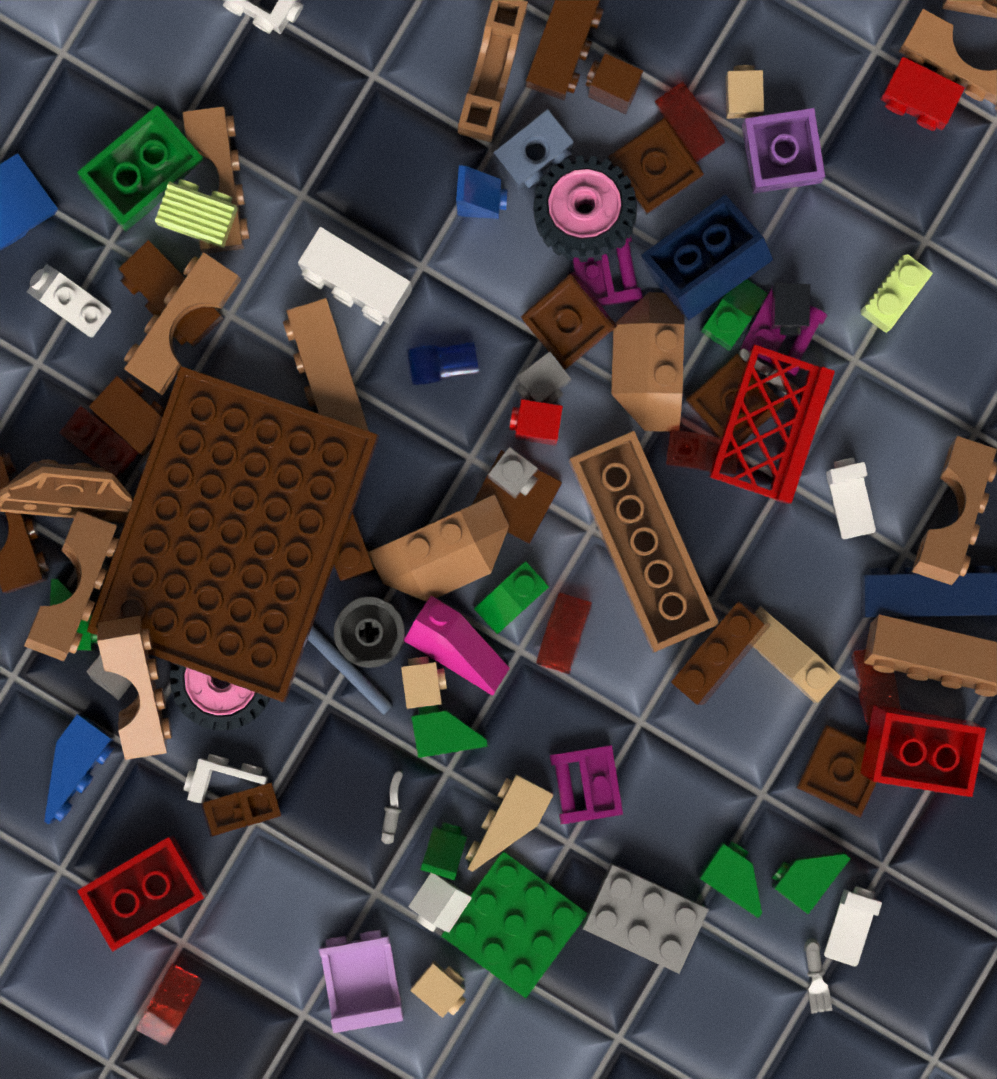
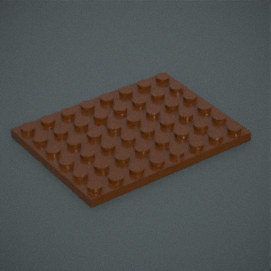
M181 366L87 632L97 635L99 622L140 616L143 629L149 628L151 633L152 649L148 650L150 655L272 699L286 702L379 435Z

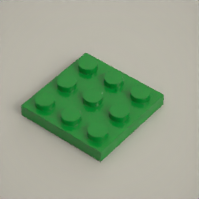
M502 851L470 895L472 897L450 932L444 931L441 936L526 999L588 913L508 853Z

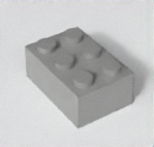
M610 863L582 928L680 974L709 909L696 901Z

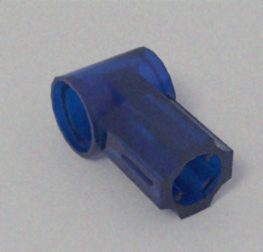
M475 343L439 348L437 345H430L407 350L412 385L442 381L446 377L479 373Z

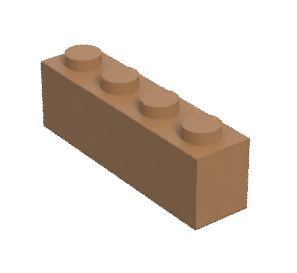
M324 298L286 310L289 319L283 321L288 340L295 339L299 353L293 354L299 374L306 372L310 386L304 387L309 406H317L320 415L369 431L327 299Z
M880 614L870 623L864 663L873 665L875 670L884 673H892L894 671L907 673V677L918 681H925L929 678L941 681V685L947 688L958 689L963 686L975 689V693L982 696L991 697L997 694V642Z

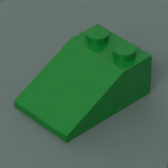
M157 105L77 173L81 182L126 232L163 200L169 182L178 185L179 179L183 180L203 160V157Z

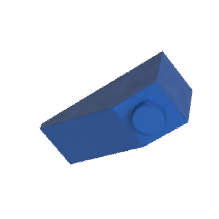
M459 165L456 197L457 216L499 219V210H506L508 189H501V179L467 166Z

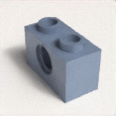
M547 109L493 152V159L518 190L525 185L530 189L541 181V178L544 176L542 172L551 164L560 166L562 160L572 156L569 150L573 148L574 141ZM531 145H539L545 150V156L541 160L533 161L526 156V149Z

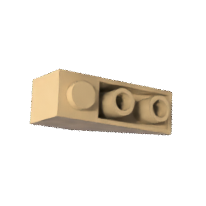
M517 774L513 781L506 778L497 797L503 799L497 812L490 809L481 828L486 830L481 843L474 840L465 857L466 860L470 861L468 870L473 872L537 827L554 794Z

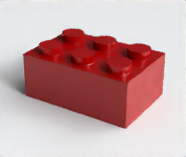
M874 705L860 774L873 782L973 797L986 728L969 720Z
M174 835L169 836L77 890L112 952L208 896Z

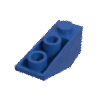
M77 714L56 742L44 822L47 824L53 823L56 819L61 822L73 807L69 801L75 792L78 791L82 794L94 778L89 773L97 762L103 765L115 749L111 746L115 738L83 714Z

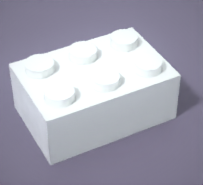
M319 227L298 262L302 270L301 275L304 276L303 279L320 290L324 285L332 289L331 293L336 300L350 308L353 303L363 308L361 310L363 316L381 326L383 321L389 325L392 324L412 291L409 280L322 227Z

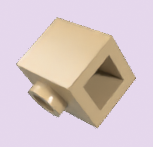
M752 65L734 66V71H728L725 77L726 119L762 116L764 113L763 70H754Z
M428 656L408 659V666L401 667L407 709L442 704L440 690L447 689L444 668L437 669V662L429 663Z
M435 961L430 964L410 990L442 1018L447 1012L454 1015L466 1001V998L462 996L466 991V987L461 984L465 979L452 967L448 966L444 970Z

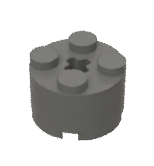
M363 597L352 601L340 612L334 626V639L338 650L351 663L361 667H379L392 661L401 651L405 639V624L400 613L390 603L375 597ZM369 622L372 623L373 628H379L380 634L374 636V642L368 643L366 637H361L360 631L365 630L366 623Z

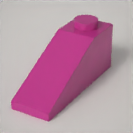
M430 596L404 639L406 643L492 696L510 669L462 614L433 596Z

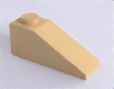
M760 606L756 612L769 622L771 626L753 648L812 702L818 703L841 676Z

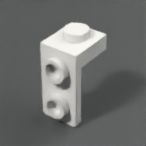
M223 0L225 1L223 6L227 10L238 16H241L244 12L254 18L252 23L256 27L269 34L272 30L281 34L289 21L294 23L303 9V4L300 3L301 0H278L271 14H268L246 0Z
M48 264L43 269H39L30 280V287L27 290L28 294L91 338L94 337L111 313L107 306Z
M854 458L833 462L835 469L827 471L826 475L841 538L848 539L874 533L876 528L864 477L868 476L865 462L855 464Z
M209 754L207 759H198L195 771L189 770L184 791L189 792L187 800L203 803L213 770L261 784H267L268 776L261 775L263 768L242 763V767L239 769L229 766L228 758Z
M855 886L854 892L843 890L824 951L825 957L852 966L858 965L873 915H879L882 902L874 899L876 892Z

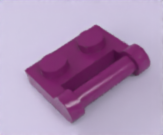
M632 237L626 238V243L621 249L616 248L624 291L614 292L608 256L606 254L602 255V260L595 262L594 258H588V262H580L579 258L576 257L572 261L575 274L602 307L643 299L641 288H637L629 242H632Z
M772 288L747 333L740 350L745 349L750 353L752 345L755 344L778 352L786 335H780V329H771ZM810 306V326L807 330H801V335L797 336L787 356L801 360L819 324H824L828 316L826 313ZM758 354L757 358L774 367L771 358ZM778 361L782 369L789 366L786 363ZM795 367L785 373L796 377L800 368Z
M612 745L550 755L551 766L555 765L562 813L559 814L560 824L623 815ZM579 761L586 810L576 811L569 763Z

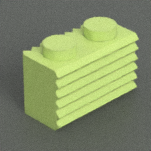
M179 179L178 185L169 182L155 219L157 225L224 248L238 210L237 206L231 203L232 197L217 191H212L211 196L198 192V185Z
M903 255L861 309V315L887 333L892 329L933 273L910 255Z

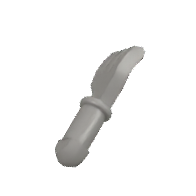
M742 349L738 355L747 362L749 352ZM756 360L754 366L756 372L766 376L777 372L775 368L771 369L769 366ZM779 376L767 381V383H771L785 395L788 394ZM788 380L793 391L798 389L795 384Z
M402 770L395 772L390 786V806L384 807L385 817L381 841L385 844L393 843L399 813H401V809L398 808V792L403 776Z
M813 938L808 939L804 945L809 970L807 975L811 977V983L808 986L811 1014L832 1011L829 988L821 976L825 973L822 969L821 947L818 941Z

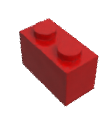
M902 57L880 100L886 103L885 107L898 115L903 116L906 112L918 118L916 122L928 130L935 131L936 128L943 130L965 87Z
M521 399L520 408H512L509 430L516 431L515 439L556 446L563 406Z

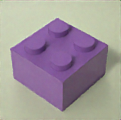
M814 108L746 118L744 120L742 130L753 194L822 183L825 178Z

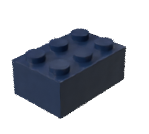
M726 194L641 254L651 278L688 321L773 261L764 237Z

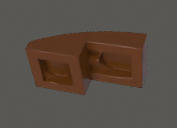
M272 783L201 803L210 837L281 816Z

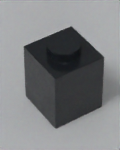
M774 284L772 287L771 329H780V335L786 336L801 335V330H807L810 326L811 284Z

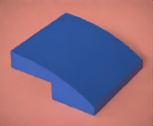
M18 153L0 164L1 251L26 236L28 230L55 215L58 210Z

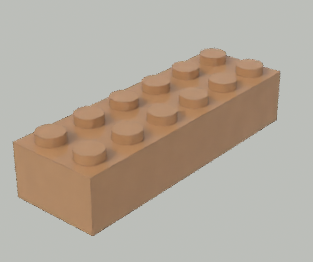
M635 431L570 458L571 468L652 653L718 625L719 622Z

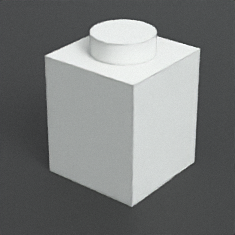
M430 873L408 907L419 914L416 921L427 929L434 932L436 927L449 933L472 897L447 879Z

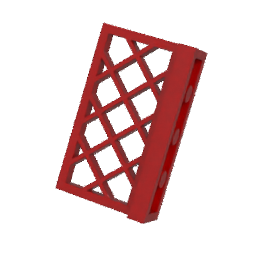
M753 344L709 477L784 504H792L835 371ZM758 354L771 358L777 372L760 380L754 368ZM778 361L786 363L789 366L782 369ZM795 367L808 371L804 386L793 391L784 373ZM752 375L755 383L748 386ZM779 376L788 394L771 402L763 383ZM758 387L766 405L749 413L743 401L747 391ZM802 392L798 402L795 395ZM790 398L796 411L793 419L782 424L773 406ZM740 409H741L742 412H743V414H744V416H742L741 418L737 419V418H738V415H739V412H740ZM768 409L777 427L760 435L751 417ZM747 420L755 438L738 446L732 434L734 427ZM791 425L787 435L784 428ZM779 431L785 443L783 450L770 457L762 439ZM730 442L733 449L726 452ZM757 442L766 460L749 468L740 450ZM736 453L744 471L733 477L719 473L724 458ZM779 459V462H778V465H777V468H776L775 465H774V463H773V461ZM767 464L774 476L769 490L757 486L751 473ZM746 475L750 483L739 480V478Z

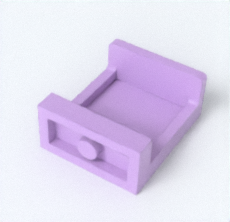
M373 930L360 933V940L347 942L346 936L326 939V946L319 948L332 1015L333 1033L403 1021L404 1016L389 934L381 936V930Z

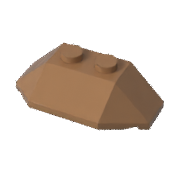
M649 292L616 322L618 327L613 330L611 395L644 431L679 432L683 393L684 315L665 293Z
M47 459L39 462L34 461L0 490V512L74 518L78 510L103 521L125 523L134 498L113 473L104 468L92 467V465L87 463H76L74 465L58 464L54 460Z
M494 494L368 553L383 584L427 602L430 596L438 598L492 573L509 529V523Z

